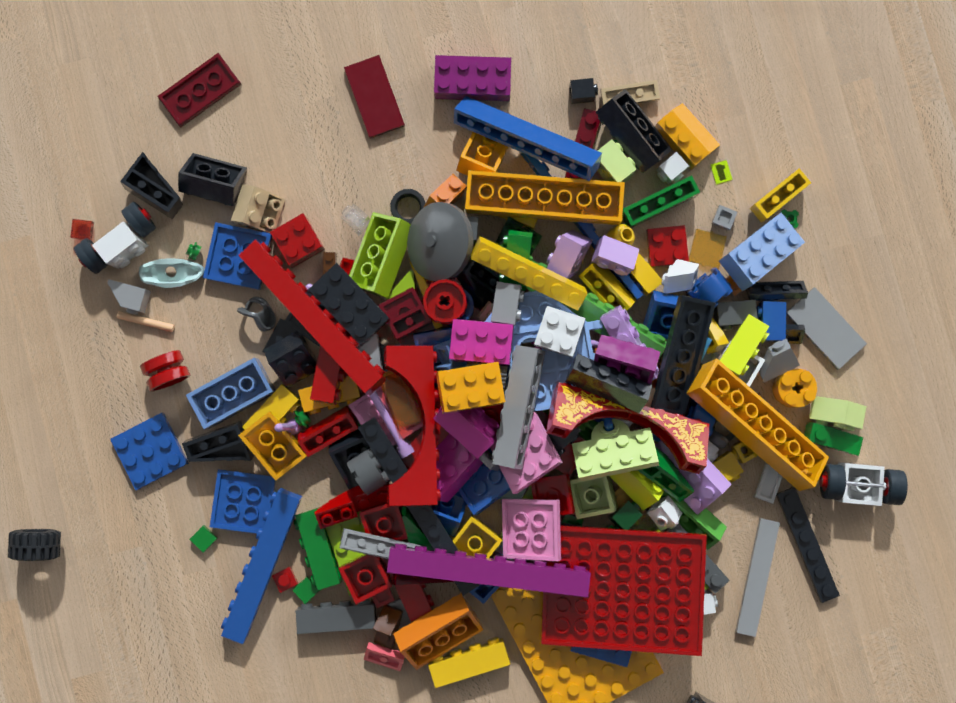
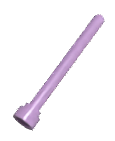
M375 391L370 395V398L398 445L397 453L402 459L413 453L414 449L411 444L409 445L403 440Z
M291 419L287 423L276 424L275 430L277 432L289 431L292 435L300 433L302 427L299 426L295 419Z

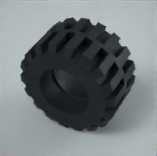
M20 529L9 532L8 558L17 561H44L58 558L60 556L61 532L54 529Z

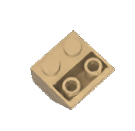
M242 184L231 221L258 231L270 233V231L276 229L285 199L256 186Z

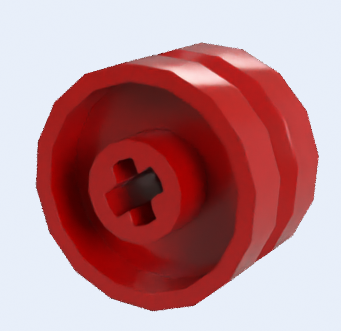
M448 279L432 283L426 289L423 297L424 308L428 316L434 322L442 325L453 324V319L460 320L467 308L464 290L459 284ZM445 299L448 300L449 305H442V301Z
M180 350L164 353L140 365L143 376H152L146 382L150 392L173 386L191 376L187 366H179L184 361Z

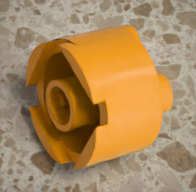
M792 369L777 376L773 383L772 391L775 399L782 405L790 408L804 407L815 400L817 383L809 371ZM797 386V390L793 391L792 387Z

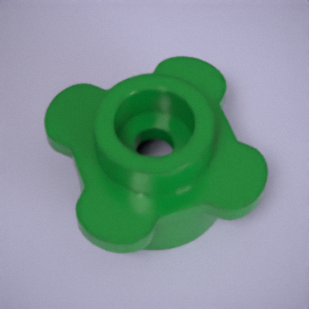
M783 209L780 213L787 220L790 217L789 223L794 229L797 228L799 225L797 222L799 212L797 210L787 211Z
M197 242L194 245L190 244L186 254L189 255V260L190 258L193 260L197 259L202 247L197 245Z
M303 410L300 412L296 411V422L300 427L308 428V424L312 422L308 414L304 413Z

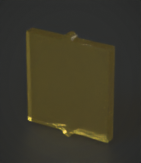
M696 229L689 262L701 264L702 267L709 266L719 269V260L722 259L727 236L715 234L713 231L707 232Z

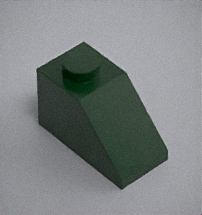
M625 501L608 518L620 529L629 530L643 514L640 512L641 508L637 503Z

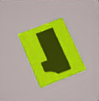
M727 160L711 164L716 184L733 180Z

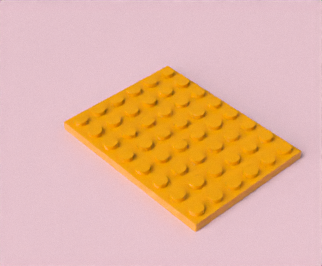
M499 587L491 595L547 703H610L664 673L654 653L632 651L628 667L572 652L570 651L571 646L541 644L543 592Z

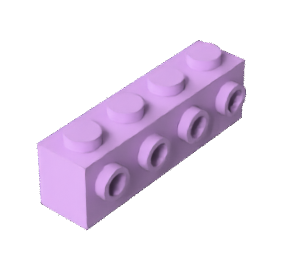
M621 305L600 317L610 336L646 347L644 343H641L638 330L635 326L631 325L630 317L627 311L622 309ZM656 366L652 380L656 379L659 374L658 366Z

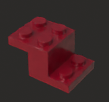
M413 287L379 304L380 309L390 318L388 324L401 346H415L413 333L435 330Z

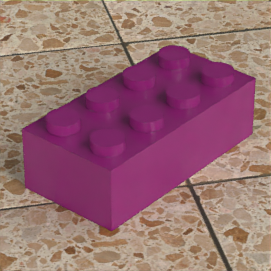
M435 55V99L462 100L467 96L478 101H510L512 57Z

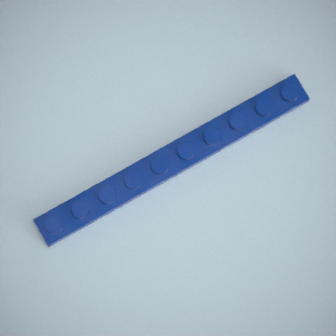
M519 151L537 176L552 177L548 172L549 168L545 162H540L538 159ZM573 222L584 236L593 240L591 246L595 250L597 241L602 236L598 237L594 232L596 231L592 223ZM611 270L636 300L643 295L641 292L643 291L642 287L638 282L632 281L630 273L627 276L618 275L615 271Z

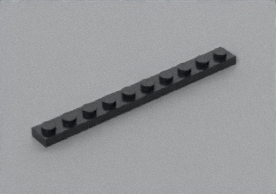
M375 417L359 426L358 429L391 482L394 483L407 472L406 465ZM407 506L434 550L435 548L446 549L447 553L451 554L459 551L431 506ZM454 581L463 596L480 585Z

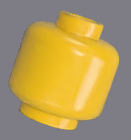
M626 224L617 225L607 233L608 237L631 246L635 240L632 228Z

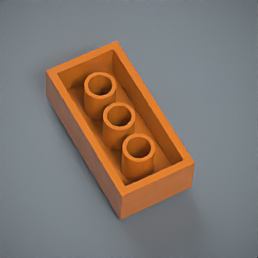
M460 593L409 625L402 627L393 635L400 652L418 670L484 629L475 611Z

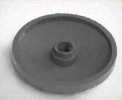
M443 202L432 203L421 209L413 219L409 229L407 249L412 266L417 273L431 281L451 280L458 276L468 264L473 249V231L467 216L457 206Z

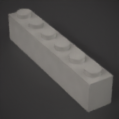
M516 345L512 353L513 362L508 373V387L504 393L506 402L500 413L501 422L500 428L496 433L497 443L492 453V464L514 469L523 468L545 351Z

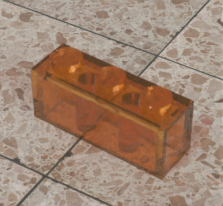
M386 371L383 376L387 380L381 385L398 431L400 432L419 425L422 416L420 408L415 405L414 400L416 398L397 375Z

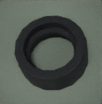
M403 189L393 196L390 203V211L393 217L401 218L411 224L414 218L406 219L398 213L397 206L399 201L405 197L415 198L420 205V210L424 208L426 202L418 191Z

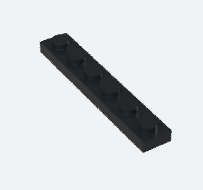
M791 487L777 493V499L820 602L824 603L840 596L796 488Z

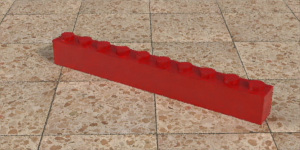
M254 240L238 256L361 390L369 396L373 394L387 380L383 376L385 371L378 364L374 366L370 362L372 357L365 350L361 352L357 348L359 343L352 336L348 338L344 334L346 329L339 322L335 324L331 320L333 315L327 309L322 310L319 307L321 304L314 295L310 297L306 293L308 291L307 287L302 282L297 283L294 280L296 276L290 269L287 268L285 270L281 266L284 264L281 259L276 255L273 257L269 253L271 249L264 242L260 244L257 240Z

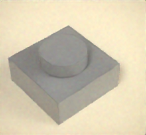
M719 205L711 224L729 231L737 212Z

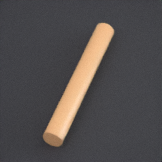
M120 311L117 313V319L173 332L175 328L173 324Z

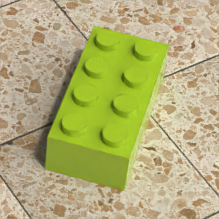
M375 212L372 213L349 275L364 292L385 298L389 297L407 249L411 224L403 219Z

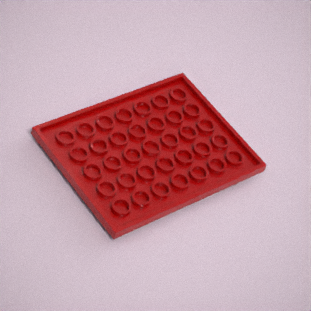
M560 526L561 560H544V562L548 566H554V563L566 564V568L574 569V566L586 567V570L591 573L588 597L543 592L541 644L702 656L706 534Z

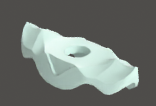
M158 259L141 265L139 267V277L145 284L163 288L181 287L199 279L203 275L205 268L198 263L184 259ZM169 266L176 269V275L173 277L168 276L166 273V268Z

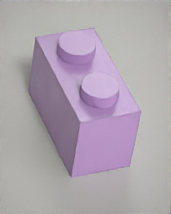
M603 235L597 241L591 262L597 264L600 268H608L615 271L618 275L627 276L634 270L639 249Z

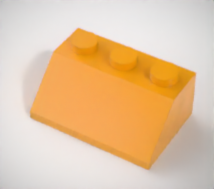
M683 103L671 110L655 126L673 151L677 152L689 165L690 170L694 169L720 146Z

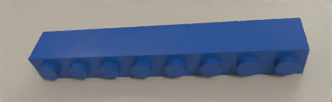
M465 96L454 108V124L590 181L600 167L601 152Z
M283 488L273 493L270 499L272 507L266 511L263 517V521H265L264 527L260 528L256 535V539H258L257 545L253 546L249 553V557H251L250 563H246L242 571L244 578L242 582H238L235 593H237L236 599H232L229 604L228 611L231 612L229 617H225L222 622L221 629H223L221 636L240 644H244L303 496Z

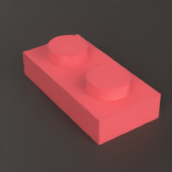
M370 642L364 656L366 661L397 671H401L405 659L404 655L398 650H392Z

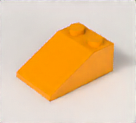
M472 132L460 156L456 171L467 176L468 170L498 172L508 146Z
M269 411L238 436L276 481L307 457V455L289 431L277 432L275 430V425L281 422Z

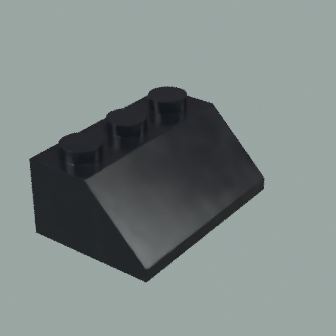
M192 153L178 172V192L234 206L244 183L247 167Z

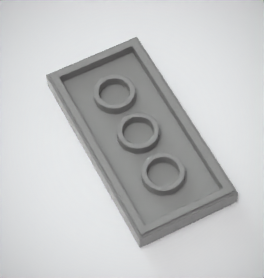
M815 287L808 292L807 299H800L786 312V315L795 325L805 326L804 334L837 370L867 344Z

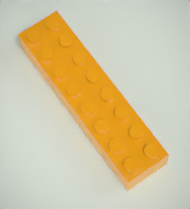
M468 170L465 213L620 225L623 214L625 182L588 181L585 179Z
M717 358L703 364L686 394L798 491L814 488L829 456Z

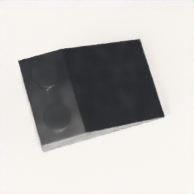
M357 429L328 445L329 455L349 490L359 485L355 480L356 477L353 472L351 473L347 462L370 449L360 430Z

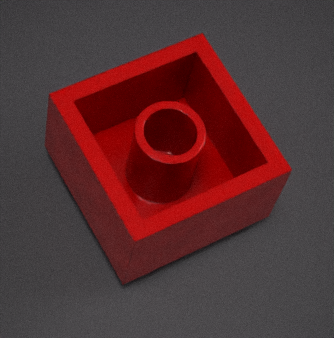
M304 213L270 231L285 260L292 268L325 250Z
M386 502L362 510L359 513L365 533L398 541L408 538L402 519L401 506L387 507Z
M363 554L339 567V571L355 604L393 585L381 557Z

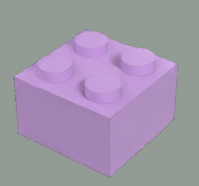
M574 230L564 233L562 236L559 235L554 244L556 249L547 259V269L567 279L573 277L578 273L593 240Z

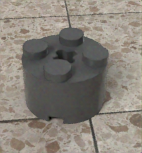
M371 448L347 462L349 470L356 477V482L367 495L391 481Z

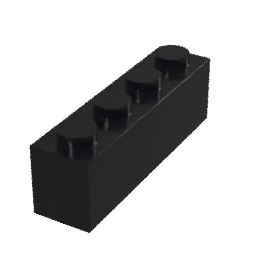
M580 354L576 355L565 380L568 384L637 413H640L648 402L652 385Z

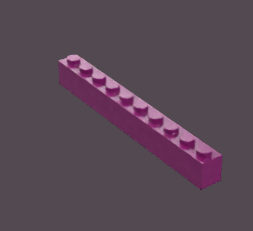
M395 543V546L390 547L387 573L588 597L591 573L584 566H574V569L566 568V564L554 563V566H548L544 561H534V564L526 563V559L515 558L514 561H507V557L495 556L494 559L486 558V554L475 553V556H467V552L455 551V554L447 553L446 549L435 548V551H427V547L415 546V549L407 548L406 544Z

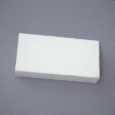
M766 462L754 497L773 504L782 476Z

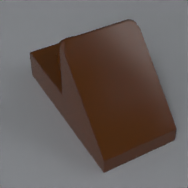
M384 605L373 627L376 630L374 643L389 649L394 647L395 637L393 633L399 629L403 614L402 610Z

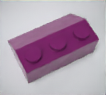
M601 335L594 361L651 384L660 351L636 345L632 342L622 341L612 336Z

